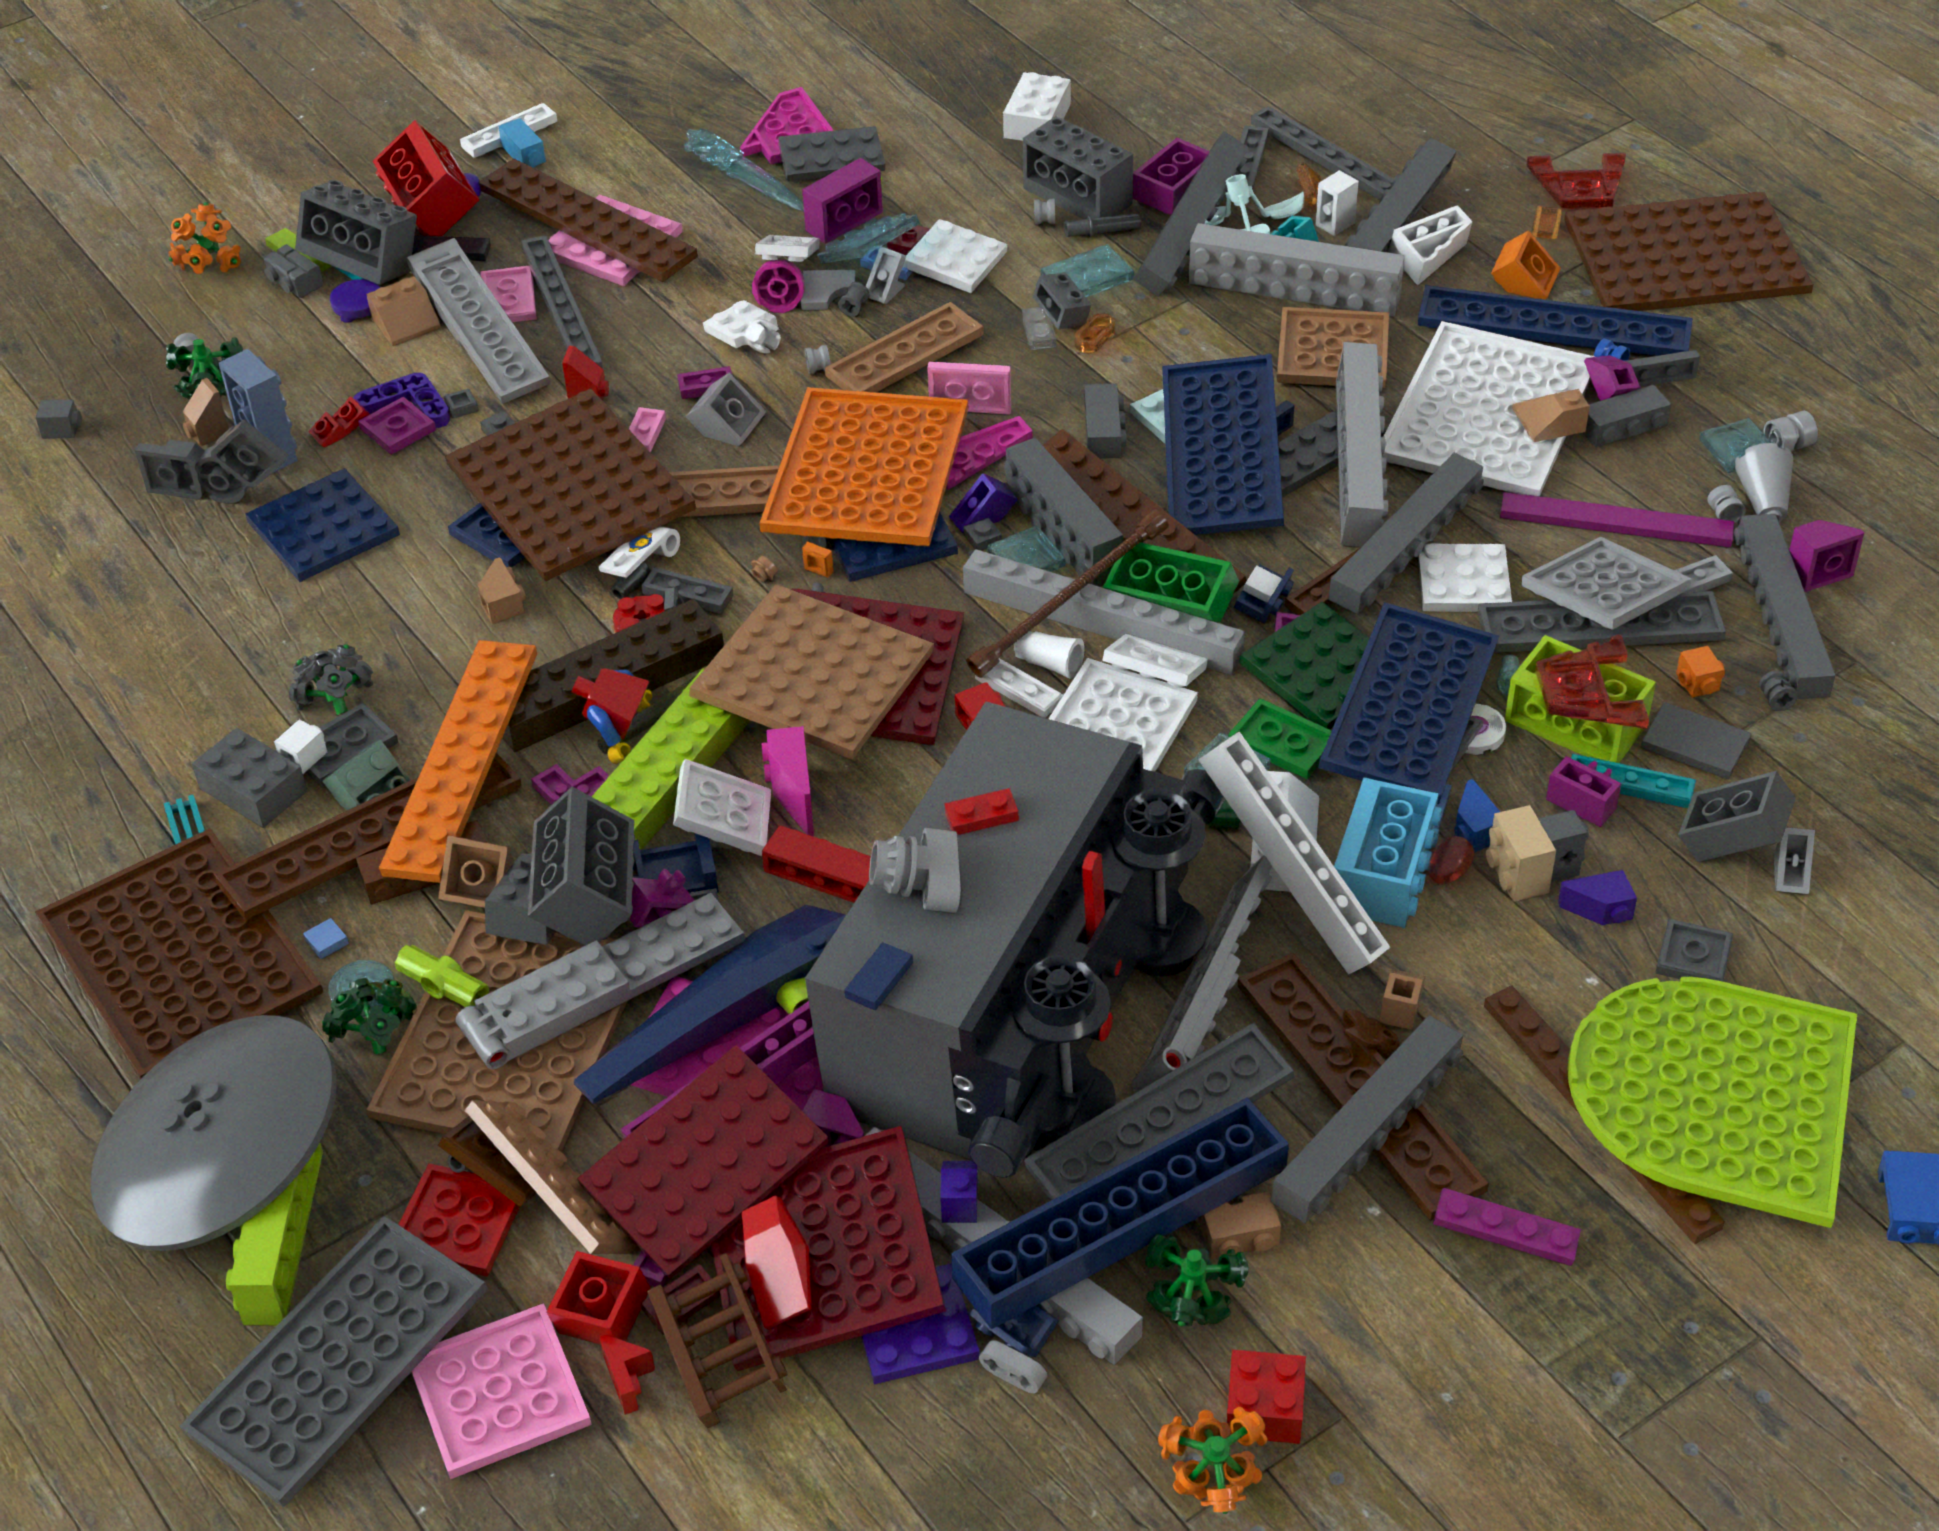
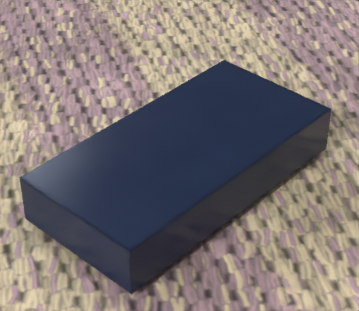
M882 942L844 989L845 998L876 1011L913 964V955Z

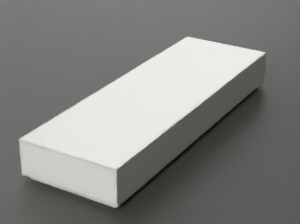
M1000 658V662L982 678L975 675L976 680L981 683L987 682L995 691L1043 718H1046L1054 711L1063 697V694Z

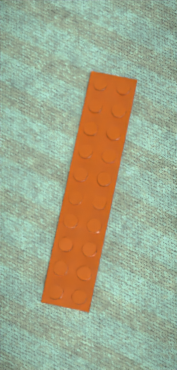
M478 640L379 866L381 876L441 883L447 836L461 838L538 654L535 645Z

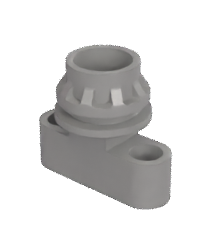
M924 828L921 846L917 845L915 836H909L906 843L902 836H894L887 841L875 840L870 859V885L881 886L889 894H897L900 889L903 897H909L912 889L922 890L924 910L956 913L959 907L961 892L957 832Z

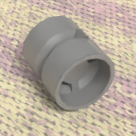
M1805 410L1787 415V417L1767 421L1763 430L1765 443H1776L1778 448L1786 450L1785 447H1787L1790 451H1794V448L1801 449L1814 445L1818 437L1816 422L1813 416Z

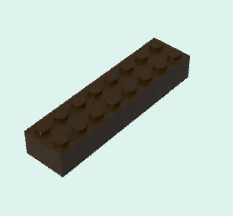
M691 599L530 671L503 738L515 753L588 720L582 714L587 699L571 692L578 676L595 682L601 669L629 670L635 677L648 680L649 684L646 690L653 691L708 666L724 647L723 633L695 599Z

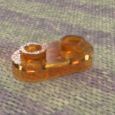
M1105 313L1093 315L1075 333V347L1087 354L1099 350L1115 333L1114 317Z

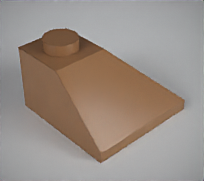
M1579 389L1555 393L1512 405L1513 411L1533 442L1586 432L1590 406Z

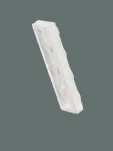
M541 103L461 138V147L473 158L483 156L489 151L502 147L499 125L521 118L535 132L557 122L556 113L547 105Z

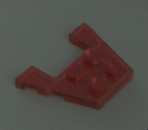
M1626 153L1603 154V169L1554 171L1550 155L1527 156L1526 165L1562 209L1613 207L1625 165Z
M1622 634L1612 636L1609 642L1603 644L1598 642L1588 644L1587 649L1576 653L1570 650L1536 662L1535 672L1548 714L1642 729L1648 728L1649 717L1643 699L1611 702L1599 668V664L1626 663L1628 653Z

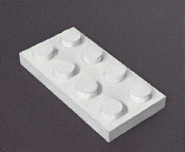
M768 235L756 243L755 254L762 255L764 260H778L781 256H788V261L802 262L819 249L820 238Z

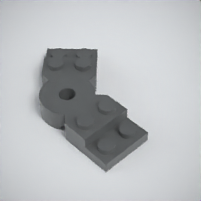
M244 419L221 435L214 447L207 448L206 450L196 443L170 439L165 447L139 443L135 449L148 493L199 500L207 491L211 494L209 498L227 504L240 501L249 487L259 485L279 468L289 456Z

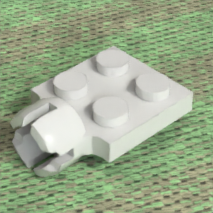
M745 300L736 302L729 309L716 313L712 318L703 322L705 332L735 348L749 345L760 353H770L768 348L775 350L781 340L780 334L776 332L779 330L776 316Z

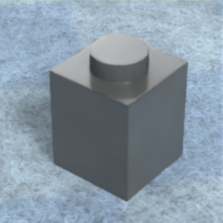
M41 400L35 417L42 439L75 438L77 428L82 424V415L79 410L77 411L74 400Z

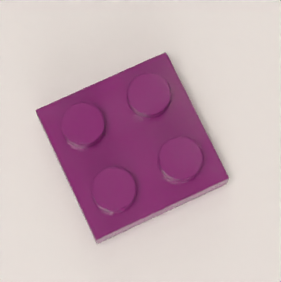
M404 397L358 421L360 430L391 455L436 431L435 422Z

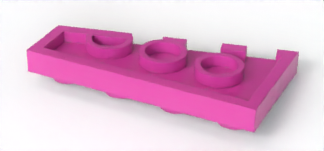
M1020 416L960 437L946 489H951L1006 456V448L1032 439L1033 430Z

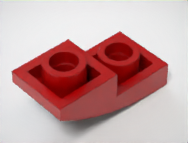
M350 396L333 416L325 412L308 432L325 448L355 430L359 426L358 421L370 414L356 399Z

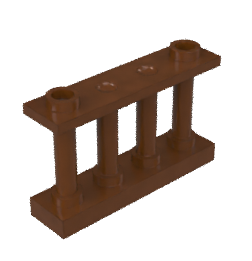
M727 1253L720 1256L726 1272L675 1296L672 1293L668 1295L661 1285L647 1291L697 1417L707 1429L720 1423L716 1410L721 1408V1403L770 1379L780 1393L787 1390L783 1381V1377L788 1375L779 1355L773 1357L743 1286V1283L748 1281L741 1263L739 1261L733 1263ZM732 1285L739 1303L689 1327L687 1324L681 1326L677 1315L683 1313V1308ZM745 1316L752 1334L703 1358H700V1356L694 1358L690 1346L695 1344L694 1340ZM753 1349H759L765 1366L716 1390H713L712 1387L707 1389L703 1378L708 1376V1371Z

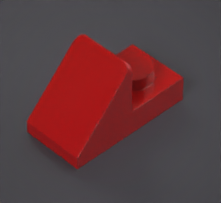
M609 1335L600 1336L599 1340L603 1358L624 1414L639 1410L636 1395L642 1394L637 1377L655 1370L652 1352L641 1346Z

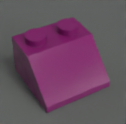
M1817 520L1794 528L1789 551L1804 592L1854 576L1864 537V532L1861 529L1823 520Z

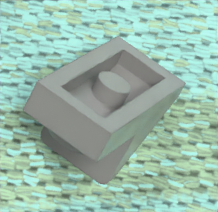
M880 246L866 284L870 292V299L887 304L904 288L905 284L899 282L898 278L906 255Z

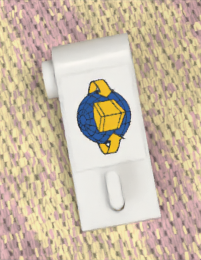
M660 526L620 545L599 566L600 572L627 578L652 553L666 557L674 556L680 546V535L675 529Z

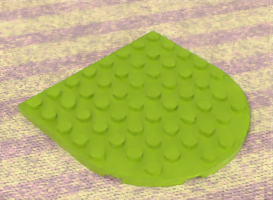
M1681 977L1680 981L1660 982L1658 978L1636 982L1600 1000L1596 1004V1008L1581 1021L1575 1032L1568 1058V1083L1571 1096L1580 1116L1593 1135L1607 1150L1637 1172L1682 1191L1831 1228L1835 1219L1857 1014L1707 978Z

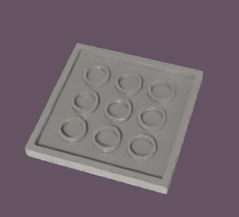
M1599 537L1523 575L1522 586L1537 595L1556 602L1559 606H1564L1582 617L1589 618L1603 627L1613 630L1689 590L1692 578L1603 537Z

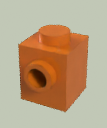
M1709 646L1680 652L1676 674L1681 686L1685 687L1693 698L1720 691L1722 678L1725 676V669L1723 663L1717 660Z

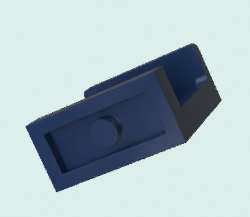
M694 833L695 841L640 850L638 839L634 841L633 871L637 870V875H633L632 878L658 880V876L663 869H667L672 876L676 870H680L686 878L683 887L688 893L714 888L719 893L716 869L708 837Z

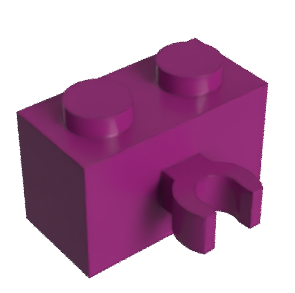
M1566 756L1550 774L1546 800L1567 811L1574 810L1577 816L1602 827L1617 809L1621 783L1611 778L1612 769L1610 768L1605 773L1596 771L1598 764L1596 761L1586 766Z
M663 869L658 876V880L632 878L634 883L632 890L633 911L629 919L635 927H643L695 901L683 887L686 878L681 871L676 870L672 876L667 869Z

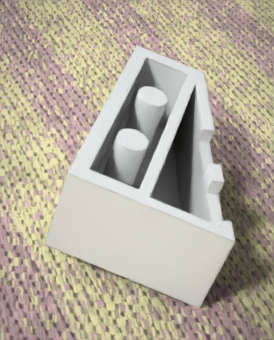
M1458 205L1394 229L1389 253L1405 255L1403 269L1419 285L1467 244L1472 221Z

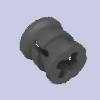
M1771 671L1759 681V687L1764 692L1772 710L1784 711L1796 703L1798 692L1786 680L1781 671Z

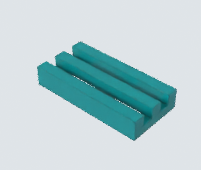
M194 794L188 796V801L183 802L182 798L176 799L177 804L170 805V802L163 803L175 845L181 842V838L173 815L174 813H180L187 839L193 837L185 810L192 809L198 832L205 831Z

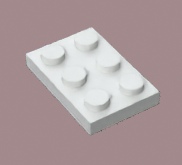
M1129 634L1123 635L1107 647L1103 655V661L1111 663L1116 669H1131L1139 672L1145 678L1157 677L1166 680L1169 685L1174 687H1183L1191 683L1206 670L1208 661L1207 658Z

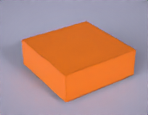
M807 542L802 547L804 569L829 578L834 572L832 551Z

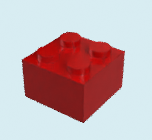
M576 1251L546 1313L559 1334L600 1344L599 1337L603 1335H609L626 1341L642 1308L641 1303L645 1301L648 1295L647 1291L651 1288L641 1268L638 1266Z
M1232 1349L1227 1423L1229 1427L1231 1421L1236 1418L1234 1416V1409L1242 1407L1247 1412L1255 1411L1261 1416L1265 1424L1263 1433L1266 1435L1267 1441L1300 1444L1306 1356Z

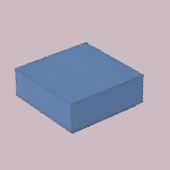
M331 918L303 933L306 943L320 959L349 944L347 936Z

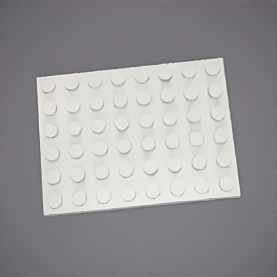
M1441 321L1383 436L1386 439L1382 458H1386V462L1434 473L1455 452L1484 466L1482 472L1484 486L1516 494L1540 496L1566 436L1533 442L1513 411L1512 405L1579 389L1584 397L1591 381L1584 360L1595 356Z

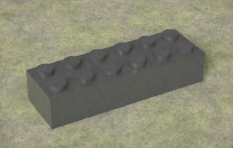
M1035 437L1006 448V461L1004 462L1007 479L1006 486L1018 499L1016 502L1022 513L1027 514L1031 518L1036 529L1044 533L1050 545L1058 549L1064 561L1072 565L1079 577L1123 542V534ZM1113 565L1106 569V571H1103L1089 584L1098 587L1104 586Z

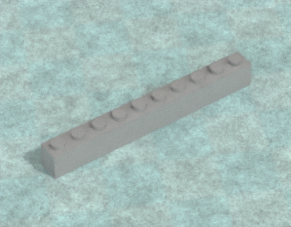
M977 549L974 550L963 566L964 593L1031 614L1042 608L1045 603L1053 599L1059 592L1075 581V579ZM1092 584L1085 586L1047 617V619L1118 640L1125 634H1129L1208 659L1206 668L1231 676L1239 665L1240 654L1244 653L1245 631Z
M874 1127L865 1136L881 1132V1130ZM909 1151L927 1231L934 1239L944 1241L956 1251L1009 1223V1221L978 1199L977 1223H942L940 1201L941 1173ZM1089 1278L1038 1304L1059 1320L1057 1324L1066 1335L1079 1339L1088 1346L1095 1356L1101 1359L1105 1358L1113 1365L1142 1338L1143 1317Z

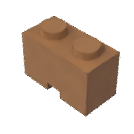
M1269 1191L1243 1196L1242 1203L1230 1205L1228 1201L1200 1216V1227L1211 1259L1226 1254L1228 1249H1234L1235 1253L1252 1250L1266 1251L1273 1246L1279 1245L1281 1224L1274 1204L1271 1202Z

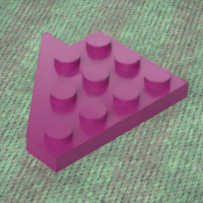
M802 87L784 91L777 95L740 146L741 156L745 157L762 152L770 164L782 163L778 137L834 130Z

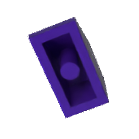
M982 473L949 517L959 530L964 533V526L989 518L993 524L1001 521L1018 499L1005 483Z
M1623 870L1562 881L1558 899L1560 908L1600 925L1632 920L1637 902V897Z
M943 1161L940 1192L942 1223H977L978 1166L973 1161Z

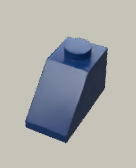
M1473 779L1468 780L1466 783L1454 828L1457 840L1464 844L1472 854L1490 846L1489 829L1493 826L1494 814L1500 812Z

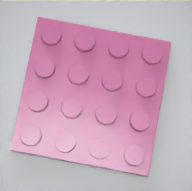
M600 194L596 197V199L675 238L683 232L682 223ZM560 230L548 240L559 263L621 286H625L640 272Z
M544 1303L439 1342L411 1371L450 1479L592 1425L559 1339L546 1313L547 1310Z

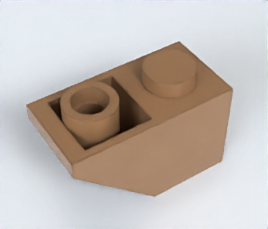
M500 557L494 559L478 584L481 605L491 624L523 614L522 601L526 600L522 585H516L512 568L510 566L506 567Z
M1393 969L1389 974L1383 996L1379 1023L1412 1030L1426 976Z

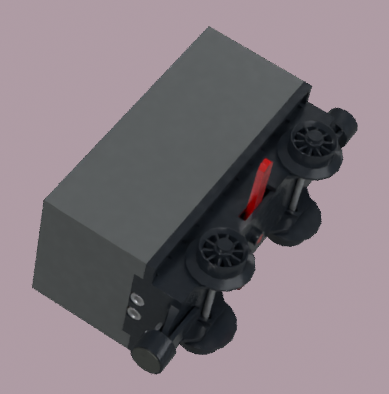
M985 702L898 836L904 837L905 843L909 836H915L917 845L921 846L924 828L951 831L945 814L944 803L1010 788L1019 811V821L957 835L961 892L959 907L956 913L924 910L922 890L912 889L909 897H903L900 889L897 894H889L881 886L870 885V881H868L807 974L805 982L824 1092L846 1098L859 1122L882 1130L902 1126L906 1138L968 1158L983 1171L996 1177L1008 1178L1015 1175L1024 1158L1029 1157L1040 1135L1053 1143L1115 1106L1116 1094L1113 1083L1103 1071L1090 1064L1086 1053L1094 1040L1104 1042L1108 1038L1113 1024V1015L1110 1010L1135 966L1139 970L1153 976L1176 975L1185 970L1192 963L1197 953L1204 947L1208 933L1205 918L1195 906L1183 900L1178 889L1188 873V862L1192 861L1203 849L1206 837L1205 825L1210 824L1215 819L1225 801V797L1205 770H1188L1181 779L1143 769L1142 745ZM884 942L912 954L913 964L875 1011L845 998L844 989L880 944Z

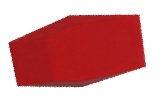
M775 1195L742 1211L746 1276L763 1326L766 1329H770L811 1310L809 1246L780 1197Z

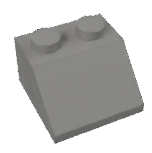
M729 372L710 385L686 415V418L704 437L740 446L764 416L766 410Z

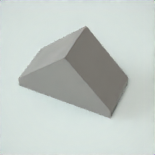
M1786 827L1782 841L1777 842L1774 854L1775 891L1809 894L1815 830Z

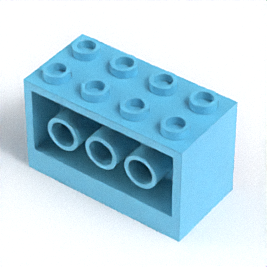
M1363 778L1334 867L1372 921L1405 928L1408 917L1415 916L1419 900L1415 895L1423 891L1426 875L1422 874V872L1430 868L1433 852L1429 851V849L1436 847L1439 837V829L1434 828V826H1439L1442 808L1437 807L1438 793Z

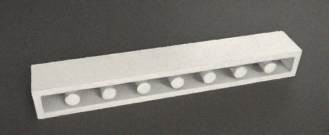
M1240 731L1198 759L1348 975L1372 963L1390 948L1387 941Z

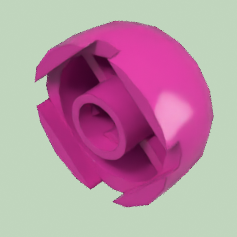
M785 259L765 262L756 271L752 282V293L756 302L773 313H785L794 309L801 301L805 290L804 277L801 270L793 262Z

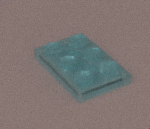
M1108 244L1041 268V276L1066 272L1085 297L1126 283L1134 278V270Z

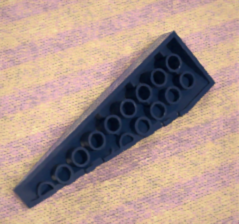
M806 904L755 930L745 938L744 942L734 947L575 1078L574 1085L594 1104L780 1006L776 998L780 987L789 981L807 976L846 915Z

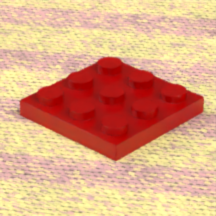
M428 1163L398 1225L470 1273L488 1277L520 1206L475 1173L466 1171L454 1172L448 1167Z

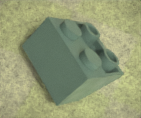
M381 740L367 746L322 780L340 806L346 810L411 781Z

